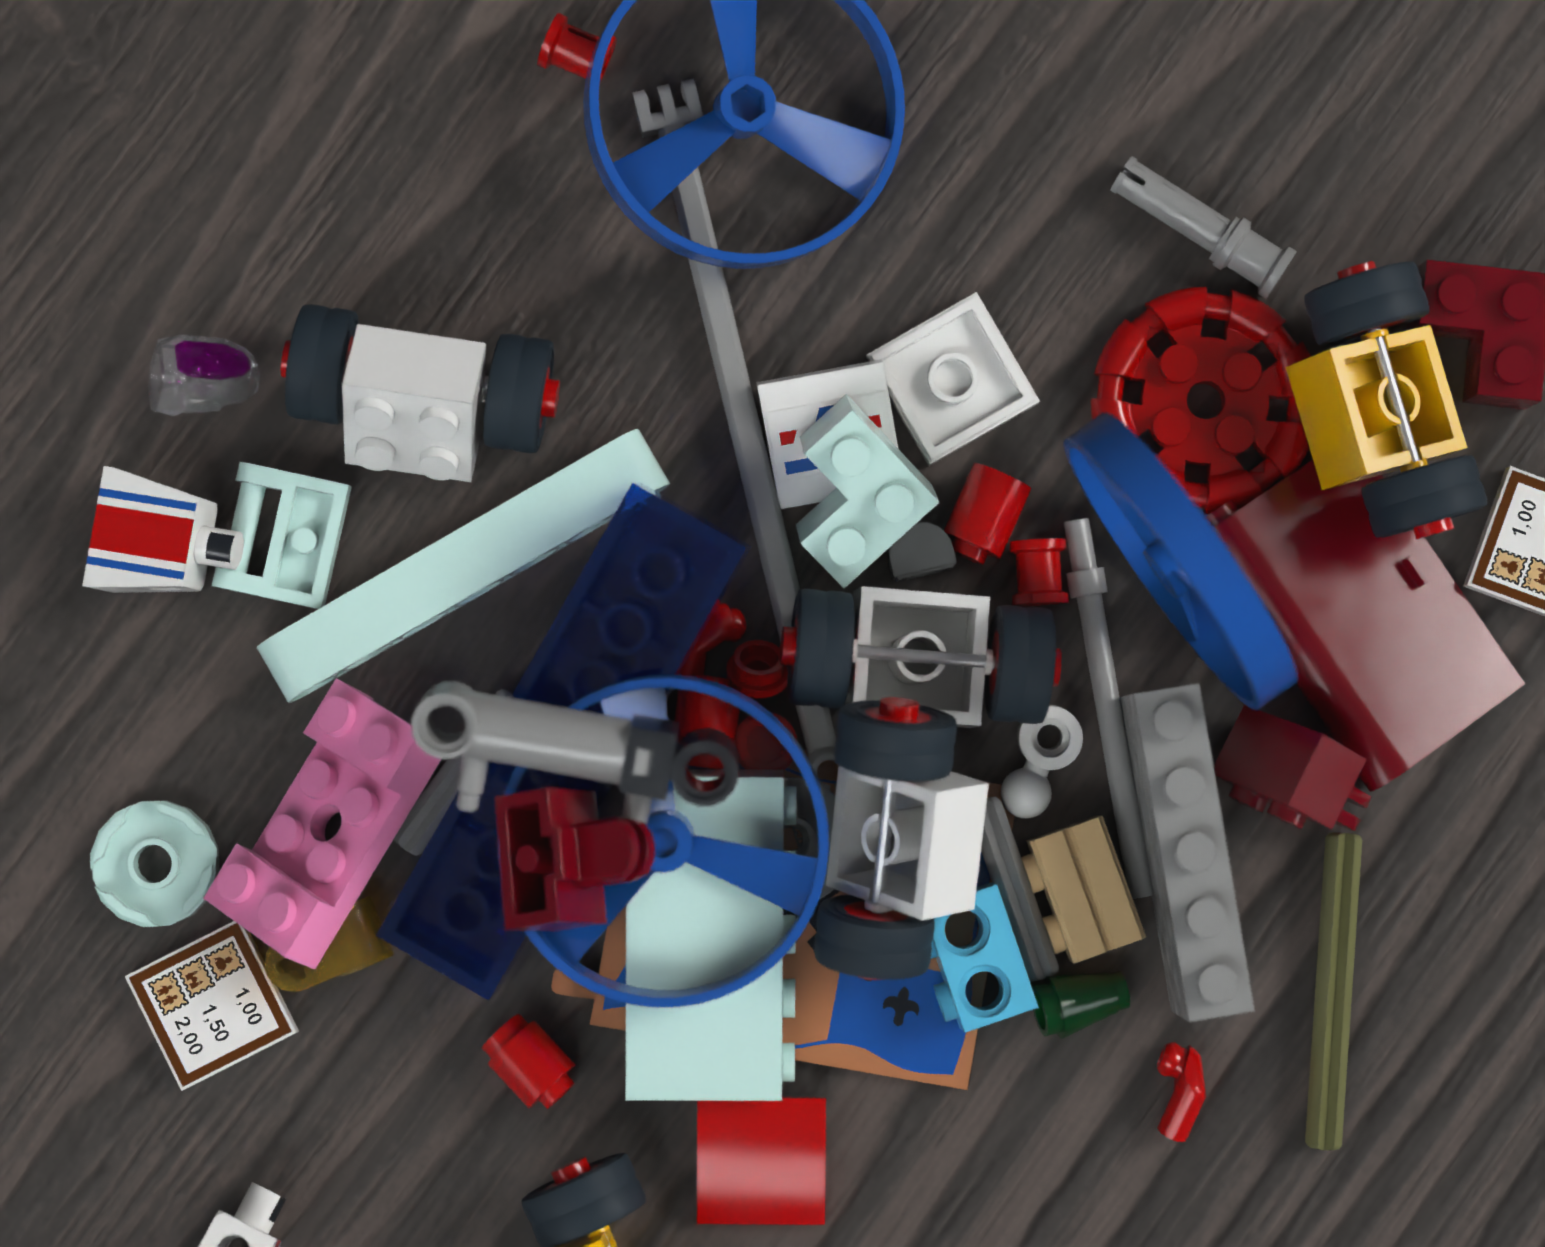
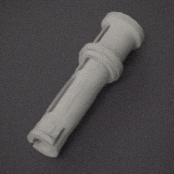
M1131 156L1124 166V171L1119 173L1110 191L1115 194L1118 193L1212 253L1209 259L1214 262L1213 266L1220 270L1225 267L1230 268L1258 286V294L1267 299L1297 251L1291 247L1282 250L1252 231L1251 222L1244 217L1242 220L1235 217L1232 222Z

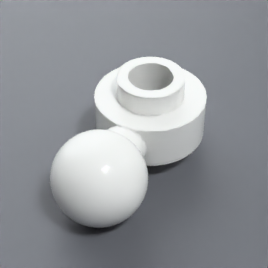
M1049 705L1048 712L1042 723H1020L1017 741L1020 751L1027 760L1024 767L1012 771L1004 779L1001 786L1002 803L1007 811L1016 817L1034 818L1047 809L1052 796L1051 786L1047 779L1049 771L1068 766L1076 759L1082 748L1083 733L1078 720L1069 711L1056 705ZM1045 725H1055L1060 730V741L1053 748H1044L1038 743V732Z

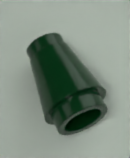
M1120 971L1109 974L1106 972L1046 976L1043 984L1032 987L1038 1008L1033 1009L1037 1025L1045 1037L1057 1034L1063 1039L1118 1013L1120 1010L1130 1008L1129 989Z

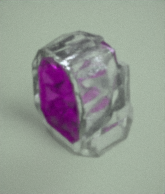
M177 335L158 339L149 371L148 390L151 411L175 416L180 413L220 411L223 406L241 404L255 394L259 388L261 376L255 357L245 347L225 338Z

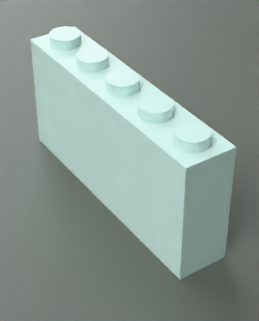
M689 769V772L695 778L702 781H711L718 778L724 771V769ZM739 769L738 781L733 793L725 801L714 806H696L686 802L676 792L674 787L675 810L688 818L694 828V835L783 851V825H796V786H784L783 770ZM784 851L796 854V851ZM686 862L683 866L671 872L660 873L655 871L626 905V985L654 990H681L723 980L737 974L768 953L795 922L796 915H783V908ZM796 942L786 954H795ZM783 957L775 966L755 981L719 999L682 1007H647L626 1003V1100L782 1101V1082H795V1043H782V1018H795V979H783Z

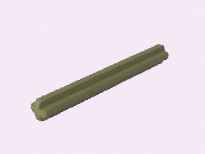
M1331 832L1325 838L1305 1135L1307 1146L1317 1150H1338L1342 1146L1362 853L1361 836L1355 833Z

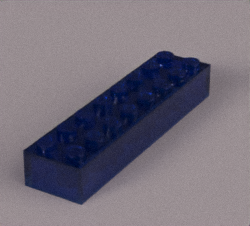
M633 482L511 698L567 708L588 693L611 683L647 675H679L752 546L643 483ZM665 688L666 696L671 688ZM600 702L594 703L582 710L604 715ZM493 761L488 762L484 791L480 795L478 808L474 812L460 810L457 806L459 791L456 793L376 935L488 1001L500 990L529 939L522 930H505L501 871L498 858L495 797L505 795L516 766ZM528 768L519 792L547 787L596 791L599 816L616 784Z

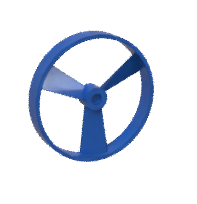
M638 0L622 1L603 29L589 62L583 99L584 125L592 160L602 183L626 217L642 232L676 254L697 262L734 269L763 268L794 261L815 252L848 230L872 206L891 175L899 154L904 129L905 101L901 71L893 46L877 16L864 0L834 1L857 25L869 44L877 62L886 104L885 137L776 102L771 86L763 79L755 76L757 0H710L729 83L716 95L713 111L612 162L602 133L599 115V86L604 57L611 38L624 15ZM757 134L859 200L841 222L822 236L800 246L769 253L744 254L706 247L670 230L649 213L729 137L748 139Z
M1109 413L1100 414L1063 441L1067 460L1103 526L1173 626L1222 684L1241 702L1254 710H1258L1295 684L1297 672L1291 654L1260 597L1213 527L1152 451L1125 424Z
M674 674L647 675L611 683L588 693L567 708L582 711L588 706L600 702L602 711L607 716L633 720L634 714L668 720L665 688H675L711 695L747 712L779 739L802 772L816 812L819 853L818 858L694 835V828L688 818L675 810L674 787L672 781L669 780L666 800L652 798L648 823L646 824L653 835L656 846L655 859L651 870L647 875L638 880L604 886L607 923L560 931H524L539 952L559 971L576 983L610 999L647 1007H682L719 999L740 990L775 966L803 933L814 913L822 892L829 853V822L822 788L810 760L790 731L772 713L756 701L734 689L713 681ZM516 766L505 795L519 793L528 768ZM685 862L798 915L783 938L755 963L737 974L700 987L681 990L638 988L601 976L578 962L655 871L660 873L671 872L683 866Z

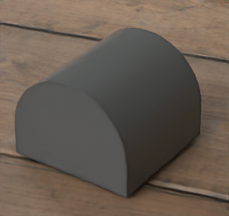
M917 522L889 548L887 556L891 579L895 580L896 583L949 571L957 563L949 536L940 527L927 522Z

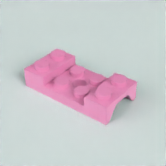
M337 678L303 732L317 743L255 846L250 850L236 843L203 898L282 956L312 969H316L442 760L426 754L417 745L410 723L373 701V698ZM340 812L342 817L340 829L333 838L326 841V825L332 816Z

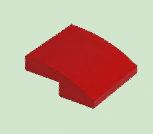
M782 1096V1101H697V1224L825 1225L826 1097Z

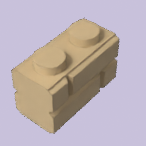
M1096 815L1026 840L1031 854L1021 857L1033 894L1044 890L1052 915L1043 917L1042 920L1054 954L1066 951L1069 961L1077 963L1146 938L1103 815Z

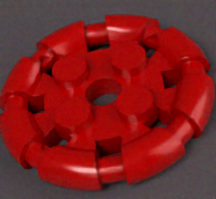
M1190 287L1160 295L1146 302L1145 307L1147 310L1130 322L1124 319L1104 345L1094 370V375L1099 376L1097 398L1090 399L1092 420L1102 413H1109L1125 424L1137 437L1148 430L1153 439L1163 449L1155 456L1176 479L1195 505L1203 509L1204 515H1209L1231 499L1237 508L1240 509L1263 494L1264 491L1278 480H1283L1295 472L1309 451V445L1285 367L1311 356L1304 342L1302 341L1297 344L1283 327L1287 320L1262 301L1247 294L1231 290L1230 295L1207 293V287ZM1204 318L1225 321L1223 339L1201 337ZM1162 330L1173 346L1167 348L1157 359L1148 348L1146 342ZM1261 341L1277 359L1274 364L1263 372L1259 360L1254 355L1247 353ZM1124 380L1143 383L1140 393V405L1122 401ZM1207 384L1218 391L1221 396L1222 405L1216 417L1201 419L1189 410L1187 395L1193 386ZM1269 398L1288 401L1286 422L1266 420L1269 411ZM1252 445L1263 461L1248 472L1244 470L1235 456L1244 452ZM1185 463L1208 466L1206 484L1185 481Z

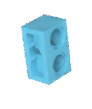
M992 882L978 886L976 889L974 910L969 911L977 918L979 929L976 938L968 945L954 946L947 940L944 930L945 923L950 915L934 918L935 927L931 942V959L936 958L944 981L933 985L945 1022L957 1019L959 1028L965 1033L1038 1008L998 886ZM978 972H991L999 983V992L996 999L984 1007L972 1006L965 994L968 980Z

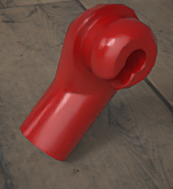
M725 603L712 604L682 625L679 631L682 648L680 675L693 677V674L704 675L708 651L723 641L737 642L744 635L746 619L740 610L729 608Z
M1169 1042L1164 1045L1160 1053L1157 1069L1161 1075L1175 1078L1174 1091L1157 1129L1162 1135L1173 1141L1186 1142L1206 1098L1202 1056L1191 1045L1184 1048L1178 1043Z

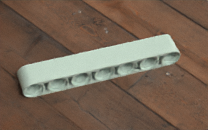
M634 429L279 631L259 644L257 649L288 703H292L645 502L667 488L670 482L640 430Z

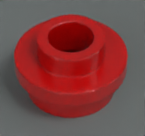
M763 640L745 642L736 648L734 655L727 662L726 678L731 679L730 686L745 696L751 698L771 697L782 692L787 686L788 671L786 665H780V648L771 642Z

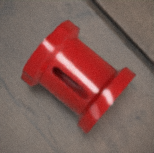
M557 13L543 41L537 66L547 69L554 65L586 79L589 62L599 36L568 24V16ZM614 36L611 38L604 57L600 83L616 47L617 39Z
M1045 538L1009 542V552L1016 555L1018 593L1011 596L1012 606H1042L1069 603V593L1062 591L1060 552L1066 549V539Z

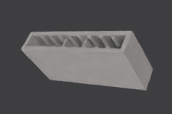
M1200 684L1120 697L1153 890L1152 900L1171 1012L1188 1022L1253 1012L1255 1009Z

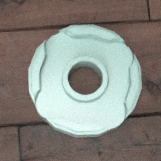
M170 801L138 802L117 811L98 831L90 853V868L93 872L95 889L101 902L119 919L141 927L173 925L194 915L206 902L203 898L220 871L218 845L209 826L191 809ZM151 845L163 847L169 853L172 861L170 873L160 882L147 880L138 868L140 854Z

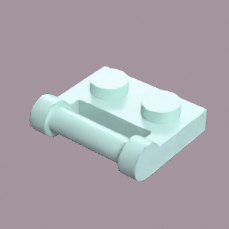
M239 462L235 481L241 482L231 530L239 531L243 534V555L239 566L235 570L216 567L212 586L314 609L325 606L352 487L343 483ZM268 488L282 491L263 577L247 574L265 491Z

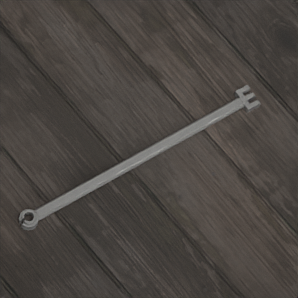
M694 78L681 81V93L686 106L675 108L670 85L657 87L661 112L650 113V102L645 90L632 92L642 138L656 134L661 138L703 116ZM697 167L672 190L682 235L686 239L703 246L718 249L699 167ZM688 258L781 643L783 626L791 627L794 602L800 586L723 267L697 262ZM796 705L808 759L817 775V768L821 762L826 760L836 762L834 755L836 735L829 708L817 705ZM819 780L820 785L830 790V785L824 784Z

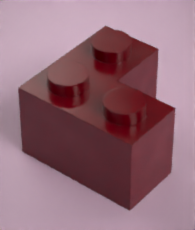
M1428 259L1417 268L1422 280V288L1426 293L1429 303V313L1416 321L1408 323L1406 331L1431 325L1434 336L1469 340L1462 403L1522 410L1542 401L1545 373V273Z

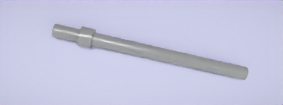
M1089 518L1064 522L1072 572L1066 573L1070 599L1077 598L1124 875L1132 899L1153 895L1102 598V593L1108 592L1104 567L1097 568Z

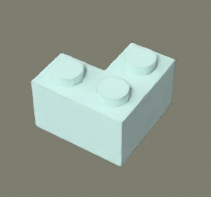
M847 394L800 436L804 454L832 482L836 489L796 524L800 544L843 588L848 586L939 503L932 484Z

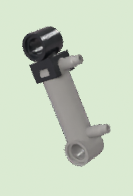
M444 681L432 686L423 695L412 718L413 737L417 745L426 754L438 759H453L462 756L457 790L459 791L457 806L460 810L474 812L478 808L480 795L484 791L489 761L620 785L619 792L626 793L621 818H632L645 824L648 823L652 798L666 800L669 780L672 781L676 792L686 802L696 806H714L725 801L733 793L738 781L739 753L735 743L724 732L713 728H699L687 733L679 742H676L680 722L634 714L633 720L509 698L477 692L470 686L458 681ZM441 705L457 708L465 719L466 728L456 734L441 732L434 726L431 719V711ZM710 753L722 761L724 771L718 778L711 781H702L695 778L689 772L687 767L688 761L697 754Z

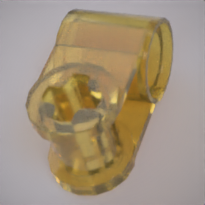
M371 896L356 901L316 969L304 967L306 978L300 979L296 971L285 973L280 961L285 960L286 957L271 947L266 953L264 964L266 974L274 985L285 991L296 992L308 989L339 975L341 977L347 976L392 957L395 953Z

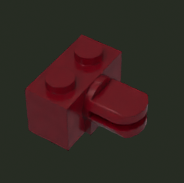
M1246 705L1243 706L1213 766L1216 777L1233 785L1228 797L1260 813L1264 812L1269 803L1268 814L1299 829H1303L1308 819L1330 829H1333L1334 825L1337 824L1348 830L1356 831L1361 820L1342 808L1347 801L1367 809L1372 799V796L1354 787L1367 759L1322 733L1266 712L1251 709Z
M547 787L495 797L505 930L560 931L606 924L604 886L638 880L647 875L651 870L655 859L656 846L653 835L647 825L632 818L612 817L598 820L596 791Z

